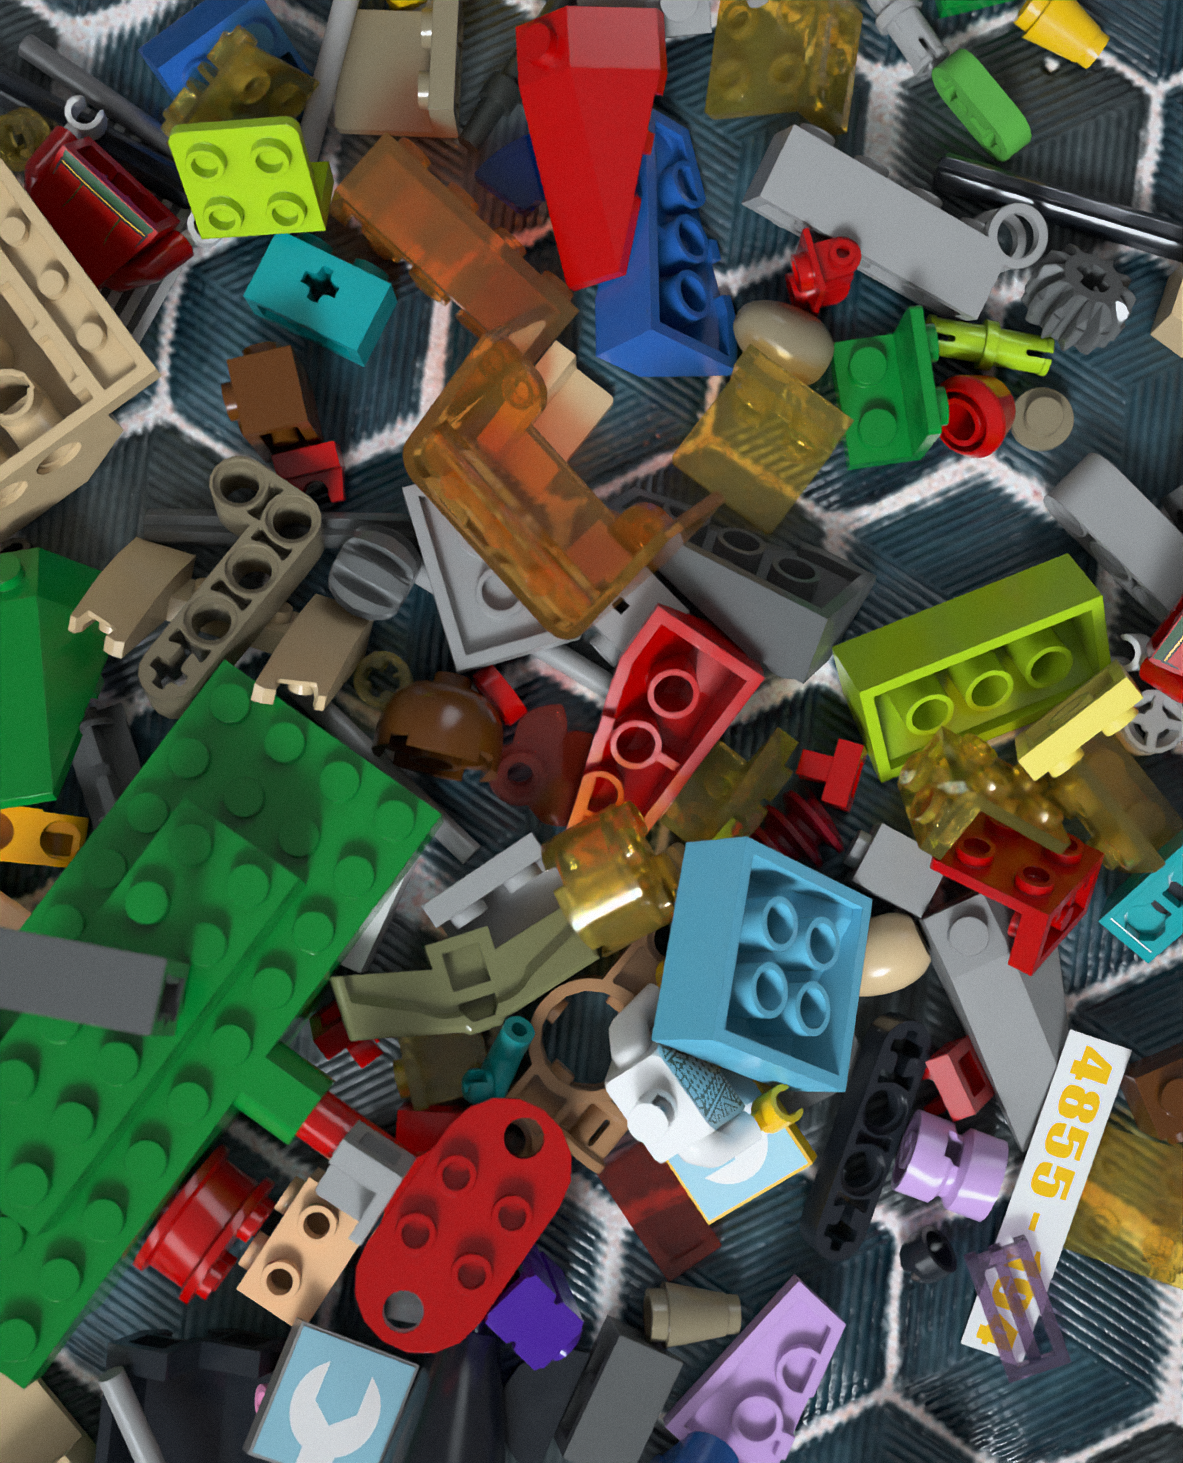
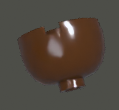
M436 672L433 681H416L396 691L384 705L378 720L371 749L373 754L379 758L385 749L395 752L394 765L423 775L462 781L464 769L481 770L479 782H490L497 779L502 758L503 727L499 712L484 695L471 690L472 680L468 677L451 672Z

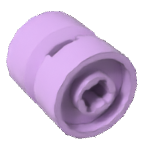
M918 1109L911 1117L902 1136L893 1165L891 1188L894 1191L927 1203L934 1197L939 1196L946 1210L981 1222L987 1217L998 1197L1007 1167L1008 1142L972 1128L960 1135L957 1133L954 1122Z

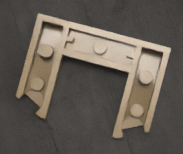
M136 537L113 558L96 578L72 612L68 630L73 633L82 632L97 620L99 622V630L108 634L106 635L103 651L111 656L122 659L165 620L171 622L206 578L191 579L196 556ZM315 594L300 613L294 612L293 607L285 602L250 646L272 654L254 684L251 700L273 705L276 689L283 683L288 684L287 688L295 694L307 696L314 693V709L324 711L364 659L374 620H367L352 615L340 606L336 600L319 594ZM212 621L204 625L200 631L222 638L228 633L231 625L224 621Z

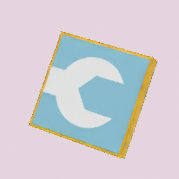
M718 1066L746 1106L743 1111L751 1114L752 1102L758 1096L772 1089L767 1084ZM777 1097L776 1102L779 1110L785 1115H790ZM796 1123L773 1134L761 1131L762 1139L716 1168H706L686 1163L678 1154L666 1160V1162L708 1225L814 1163L817 1154Z

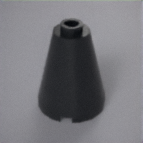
M482 1320L460 1343L436 1353H425L381 1463H506L500 1337L488 1335L489 1326L485 1321Z

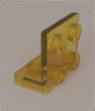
M720 0L705 113L713 120L798 111L812 125L826 131L830 135L847 134L863 14L850 0H769L765 5L758 8H751L746 0Z
M749 344L734 364L728 384L673 454L672 464L765 534H771L845 438L854 420L760 350Z
M1100 731L1080 746L1085 754L1069 770L1055 778L1049 772L1044 774V777L1052 785L1047 790V794L1056 808L1066 818L1073 820L1077 817L1092 836L1087 840V845L1105 853L1102 864L1107 869L1113 871L1117 867L1121 873H1156L1166 865L1157 850L1183 829V820L1115 734L1107 737Z

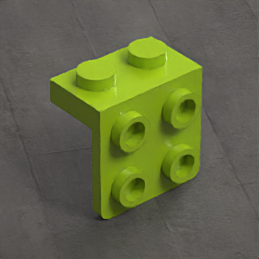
M281 116L179 124L171 129L168 143L201 239L326 231L334 186L329 161L310 162L300 124L294 118Z

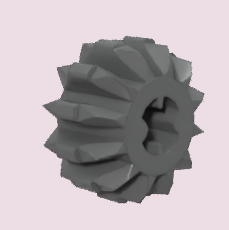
M1069 243L1062 251L1051 250L1046 258L1043 257L1031 273V278L1025 285V292L1020 299L1029 308L1025 320L1039 325L1043 329L1041 339L1052 337L1057 340L1063 352L1074 346L1079 352L1088 355L1096 347L1105 348L1110 341H1114L1126 326L1125 321L1132 313V307L1137 300L1133 293L1128 290L1131 278L1117 273L1114 269L1115 260L1104 261L1098 257L1096 249L1093 247L1083 253L1077 246Z

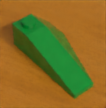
M39 547L0 554V809L58 799L83 737L79 727L90 699H98L104 685L101 672L109 655L103 651L106 635L108 634L99 630V622L97 620L82 632L73 633L68 630L72 612L102 571Z

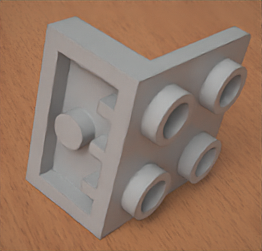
M531 832L422 905V908L436 928L442 927L449 938L488 926L494 948H496L576 896L536 836ZM585 911L595 944L598 945L602 941V935Z

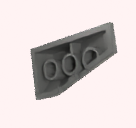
M636 487L631 488L604 505L601 515L608 524L747 655L766 664L772 673L786 679H795L802 684L829 661L833 654L831 647L838 645L871 591L877 575L822 548L801 542L798 552L763 541L765 529L745 524L744 529L722 528L711 524V516L706 510Z

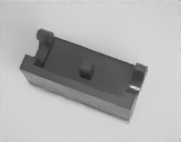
M607 1315L592 1346L590 1357L553 1436L562 1457L575 1463H637L683 1366L681 1358L663 1349L661 1342H647L643 1331Z

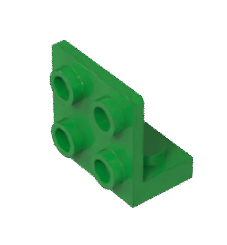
M922 305L907 308L893 334L834 342L835 350L830 363L847 470L921 460L941 435V426H946L949 423V404L946 390L943 386L935 387L932 363L937 362L939 359L937 330L934 323L925 324Z

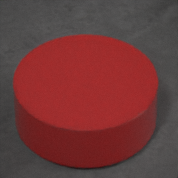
M493 665L483 667L472 675V684L478 693L484 695L497 709L501 722L504 725L508 724L511 726L528 713L518 695Z

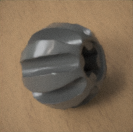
M362 525L349 535L336 557L328 577L329 590L336 602L350 614L367 620H387L398 613L421 571V556L414 544L399 531L382 525Z

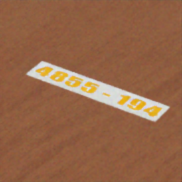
M1070 1029L960 1342L961 1344L1022 1364L1132 1050Z

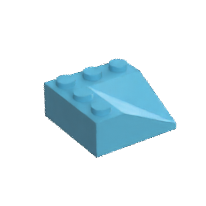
M747 836L687 842L651 1040L772 1087L787 1084L789 1088L785 1091L846 1092L873 899Z

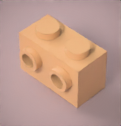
M319 1167L309 1176L306 1182L298 1176L294 1177L274 1208L284 1215L271 1236H268L260 1230L238 1263V1265L247 1270V1273L236 1289L291 1326H293L296 1317L308 1322L311 1320L359 1246L348 1239L359 1221L316 1193V1187L325 1174V1171Z

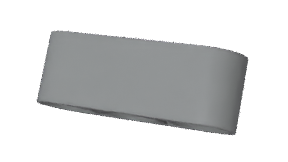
M1089 453L1044 496L1045 507L1055 520L1149 614L1162 623L1183 594V534L1112 463L1098 454Z

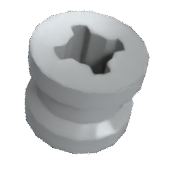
M1159 690L1141 692L1144 698L1134 705L1139 713L1130 723L1112 735L1115 743L1125 752L1135 756H1149L1174 748L1183 739L1182 703L1174 701ZM1134 723L1140 724L1142 730L1146 732L1144 738H1142L1143 733L1139 730L1137 725H1134Z

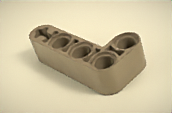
M233 456L221 461L211 473L209 484L220 522L227 530L238 536L239 539L156 639L139 664L138 677L151 706L160 715L169 719H179L224 659L235 666L317 563L324 551L325 536L318 505L301 490L258 461L247 456ZM240 488H250L257 492L254 498L245 503H233L227 500L233 491ZM292 523H301L310 528L307 534L298 539H286L279 535L282 528ZM254 571L264 572L270 576L268 583L258 589H245L238 585L241 578ZM224 621L231 625L228 633L217 640H205L198 637L201 628L209 622ZM188 649L191 653V655L188 658H186V655L184 653V650ZM182 675L184 676L186 682L180 687L170 682L163 688L161 681L166 676L173 680L179 679Z

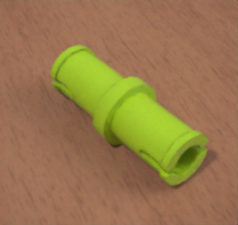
M929 314L925 324L934 323L937 334L948 336L947 341L938 339L940 357L973 362L976 370L987 372L992 366L1035 373L1037 376L1043 377L1049 371L1051 359L1028 356L1026 352L1031 350L1042 353H1054L1055 341L1052 337L1041 339V335L1002 329L999 321L989 319L984 320L982 325L941 318L933 314Z

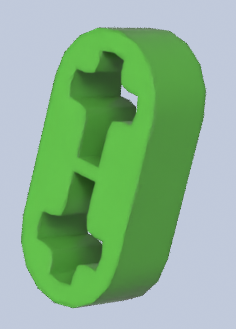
M959 48L932 69L931 76L934 86L943 101L992 158L999 162H1005L1031 142V130L1025 117L972 53Z

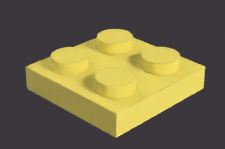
M1117 659L1015 737L1018 762L1034 781L1047 772L1053 778L1063 774L1084 756L1085 752L1080 746L1100 731L1107 737L1115 734L1137 716L1139 711L1134 705L1144 697L1133 678Z

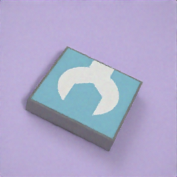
M296 1317L242 1449L248 1455L271 1463H381L420 1365Z

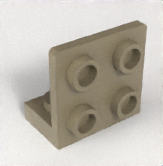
M433 0V9L423 8L422 11L357 9L336 88L334 125L338 133L458 138L465 23L462 0Z

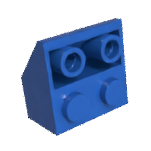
M204 0L137 49L189 123L281 116L292 117L298 121L303 117L313 76L265 0Z

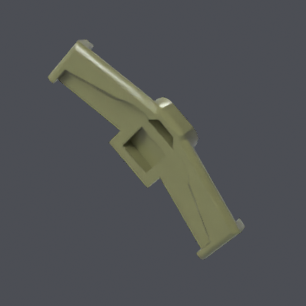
M578 896L494 948L488 926H484L423 946L430 970L330 977V983L350 1041L462 1032L471 1036L503 1025L507 1017L600 957L581 898Z

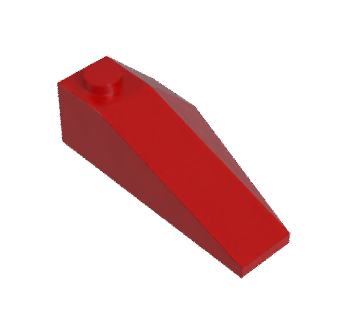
M564 6L515 28L519 91L568 289L577 291L625 276L627 273L641 205V197L635 191L642 156L651 155L655 134L650 132L648 127L655 95L663 96L668 73L664 13L659 9Z
M657 603L619 655L562 838V844L615 877L763 682L765 676L760 661L747 655L723 631L707 620Z

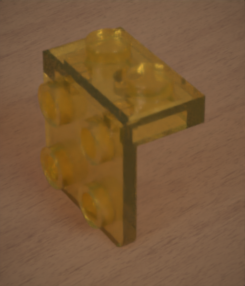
M941 726L921 752L913 753L901 769L897 785L918 847L939 860L942 859L980 811L1057 854H1063L1071 844L1061 823L1064 820V816L1052 804L1046 791L1049 785L1045 778L1041 776L1038 780L1034 781L1019 762L1012 766L998 758L996 751L987 742L972 733H966L964 737H961L946 727Z

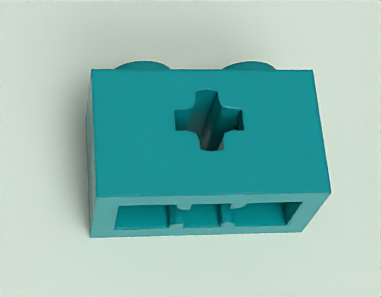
M300 232L297 238L288 233L275 234L243 295L253 313L365 367L398 303L392 284L387 282L389 279L388 274L376 265L363 259L356 258L352 265L331 255L333 248L310 233ZM333 285L337 293L336 296L333 298L329 295H323L317 303L313 296L314 290L326 292Z

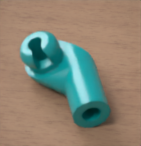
M512 1016L506 1019L487 1053L481 1069L470 1068L463 1075L461 1083L462 1095L468 1103L477 1104L493 1097L505 1098L520 1062L535 1036L534 1028L527 1019L519 1016Z

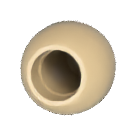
M886 913L870 918L859 997L883 995L901 990L915 982L925 973L931 962V955L921 931L912 916L902 913Z

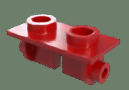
M809 228L802 229L797 251L790 256L792 272L785 275L791 305L800 307L817 317L820 308L843 301L849 293L854 272L861 261V250L854 240L843 236L813 243Z

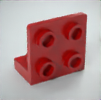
M987 801L933 853L930 868L1015 910L1008 927V935L1015 938L1008 965L1032 976L1087 913L1105 853L1084 844L1072 834L1058 832L1024 816L1021 811L1014 807L1001 805L994 801Z

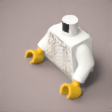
M664 959L656 968L655 977L657 985L653 983L647 984L613 1019L609 1027L612 1061L604 1083L608 1094L627 1119L631 1134L637 1140L644 1143L656 1161L663 1163L678 1154L686 1163L706 1168H716L762 1139L761 1131L773 1134L797 1122L803 1116L804 1110L800 1108L790 1115H785L779 1110L776 1102L777 1095L789 1088L787 1084H780L758 1096L752 1102L751 1114L743 1111L746 1106L717 1065L651 1040L665 965Z

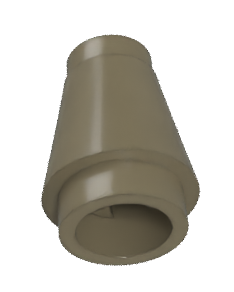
M663 1281L660 1288H647L645 1290L643 1301L645 1338L647 1342H661L663 1349L726 1335H737L741 1328L739 1297L737 1294H725L724 1292Z

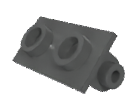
M122 703L97 710L96 707L87 708L79 727L83 737L72 762L94 830L142 768Z

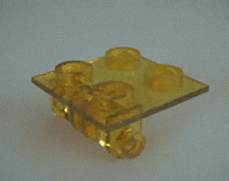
M237 24L231 33L226 30L223 31L219 41L207 55V58L219 71L203 61L197 66L198 71L210 85L207 87L199 80L189 77L185 84L190 90L183 87L171 105L164 110L163 116L166 120L160 128L169 137L171 129L179 124L281 116L295 119L304 110L307 100L319 86L320 82L311 75L257 47L258 40L248 30Z
M1105 1126L1063 1248L1183 1290V1149L1174 1148Z

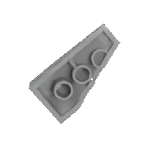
M970 890L925 911L922 918H913L926 942L931 955V962L965 1034L969 1036L993 1087L994 1096L1020 1151L1025 1152L1028 1150L1069 1034L1059 949L1057 946L1032 976L1008 965L1015 938L1008 935V927L1015 910L974 890Z

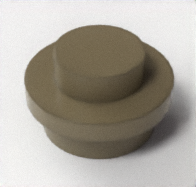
M1045 387L1034 388L1026 391L1016 400V416L1010 429L1015 439L1022 446L1034 451H1048L1058 447L1070 435L1074 424L1073 410L1069 401L1058 391Z

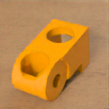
M25 806L0 809V861L67 867L86 842L89 818L44 812L43 809Z

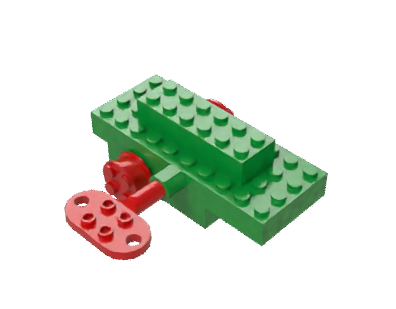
M225 659L19 929V931L190 964L175 1036H147L0 1008V1372L22 1389H26L43 1376L83 1319L103 1304L131 1264L141 1272L151 1265L182 1288L179 1299L187 1305L196 1294L206 1300L220 1286L238 1260L236 1256L229 1252L238 1239L247 1243L252 1236L254 1237L277 1204L268 1197L275 1185L273 1180L266 1177L258 1183L228 1161L230 1149L223 1144L213 1152L241 1112L288 1146L298 1137L329 1160L343 1138L359 1120L417 1158L384 1209L381 1223L369 1238L356 1266L355 1297L366 1324L383 1342L405 1352L436 1353L460 1343L480 1324L559 1209L571 1183V1152L564 1133L544 1109L520 1098L498 1097L469 1106L448 1126L432 1148L426 1151H414L407 1148L331 1093L330 1090L335 1080L289 1047L332 988L329 981L330 977L334 975L444 822L440 812L277 696L274 698L273 705L252 701L251 697L256 681ZM518 1118L535 1120L543 1131V1143L540 1149L528 1157H518L512 1154L504 1143V1133L507 1126ZM398 1291H410L416 1294L424 1307L421 1321L408 1329H399L392 1326L384 1313L386 1299Z

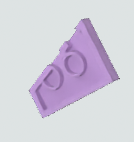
M794 1274L663 1417L665 1427L680 1441L688 1433L694 1431L715 1435L734 1450L739 1463H780L781 1459L786 1460L795 1440L793 1432L808 1399L814 1397L844 1331L845 1322Z

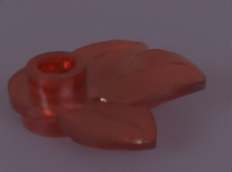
M549 704L532 709L518 722L513 743L503 746L497 779L489 782L491 789L499 799L515 806L528 805L535 816L545 824L557 827L567 826L595 735L580 730L567 731V718L562 704ZM522 762L529 765L532 769L529 779L524 782L511 780L507 773L513 764Z

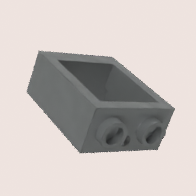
M0 927V1008L147 1036H175L190 964Z

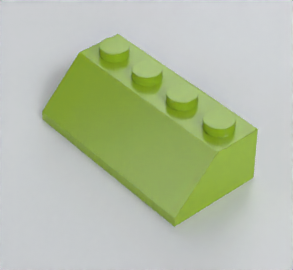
M1068 553L831 647L844 697L881 783L1037 721L1111 663L1103 595Z

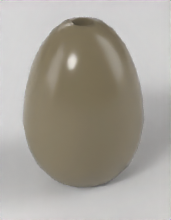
M774 300L752 301L742 306L733 321L734 336L745 356L762 373L781 384L802 387L815 383L824 374L834 355V341L830 331L817 317L800 307Z

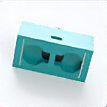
M1183 829L1107 897L1098 920L1101 925L1147 963L1151 962L1183 934Z

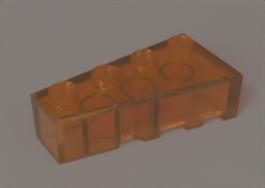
M385 132L334 190L329 214L344 226L352 218L356 219L362 224L360 230L368 239L367 245L385 261L390 259L395 263H399L401 259L405 260L412 266L408 274L415 282L416 287L433 301L435 300L443 306H446L451 300L461 308L455 314L458 321L520 374L532 367L580 311L570 302L573 297L572 291L550 271L545 270L541 275L522 257L527 253L526 249L510 232L502 227H497L493 231L475 214L479 210L477 203L465 190L453 182H450L446 187L427 170L431 165L430 160L413 142L405 137H402L397 142L391 135Z

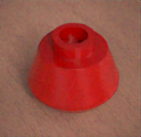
M956 375L945 380L940 386L945 388L948 398L949 423L946 426H941L942 433L939 436L940 439L953 451L969 458H984L994 453L1002 444L1016 416L1015 402L1009 389L1000 380L988 375Z

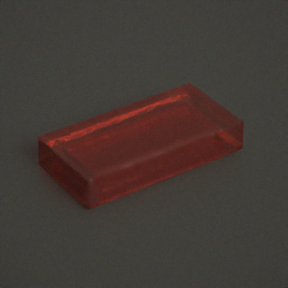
M638 1141L606 1163V1168L602 1173L597 1174L668 1282L722 1246L721 1240L711 1225H708L667 1162L660 1163L656 1161L643 1142Z

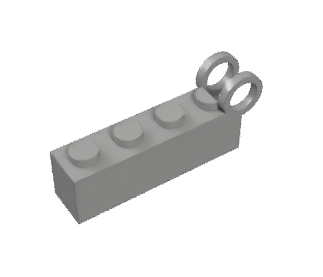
M802 123L800 126L794 124L774 135L741 202L742 205L799 237L801 236L802 229L809 228L813 243L841 236L854 240L861 250V261L857 270L942 318L963 322L978 319L1001 272L1010 269H1021L1034 264L1044 253L1048 241L1046 222L1039 211L1030 205L1013 203L999 209L982 212L973 219L963 217L958 220L940 209L943 203L934 194L918 187L903 188L887 178L889 170L881 163L861 155H856L854 158L833 147L835 139L829 133L806 123ZM1014 214L1024 217L1030 223L1034 233L1032 247L1024 257L1027 240L1023 224ZM1001 222L1009 228L1013 239L1009 255H1006L1001 250L998 243L997 234Z

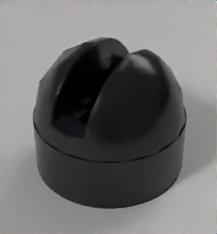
M926 1225L911 1234L901 1246L899 1252L901 1268L906 1272L912 1271L911 1278L915 1282L922 1284L938 1282L957 1269L956 1255L950 1242L934 1226Z

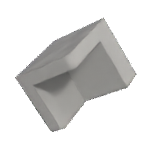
M359 1120L343 1138L328 1162L330 1166L317 1185L316 1193L359 1221L348 1239L361 1246L417 1158Z

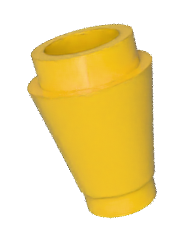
M1026 0L1013 21L1015 25L1024 31L1021 36L1022 38L1074 63L1077 62L1085 69L1097 59L1110 39L1107 34L1101 31V27L1077 0Z

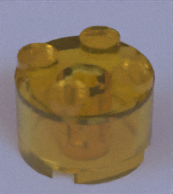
M630 800L619 806L615 804L609 805L546 840L541 846V857L545 872L557 866L563 886L553 891L562 911L576 933L590 949L594 951L603 946V957H608L671 923L677 897L673 890L678 888L680 880L677 869L665 852L655 855L644 837L648 835L645 820L636 805Z

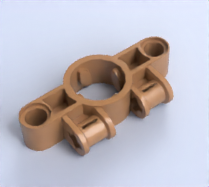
M672 909L658 912L650 918L603 976L583 975L570 978L555 986L544 996L531 1020L535 1031V1036L528 1047L531 1063L509 1088L505 1098H520L544 1109L562 1129L571 1154L597 1174H601L606 1168L605 1157L629 1130L628 1121L608 1094L604 1082L598 1084L574 1082V1074L557 1058L553 1063L548 1060L542 1042L545 1020H548L551 1024L555 1022L569 1002L564 998L569 995L583 991L606 993L609 995L605 1000L606 1003L620 1013L647 984L653 983L657 985L655 977L656 968L661 961L666 959V956L659 953L656 949L654 935L661 924L673 919L674 910ZM530 1118L513 1120L511 1123L520 1127L526 1139L524 1147L513 1154L518 1157H528L535 1154L543 1143L541 1126ZM605 1120H608L592 1140H589Z

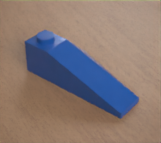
M652 108L648 130L654 133L655 137L651 155L642 156L635 191L641 197V205L627 273L625 276L598 284L595 298L596 357L639 377L729 376L738 372L737 341L733 332V321L736 315L731 295L720 296L712 264L720 261L721 256L717 240L707 239L702 226L698 208L705 203L706 197L689 130Z

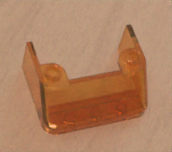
M546 302L482 335L406 440L403 448V461L408 475L417 487L545 630L557 638L572 640L593 627L671 559L726 499L716 490L674 520L660 507L646 502L631 506L618 518L613 515L533 426L546 408L548 395L543 377L525 357L524 353L556 312Z

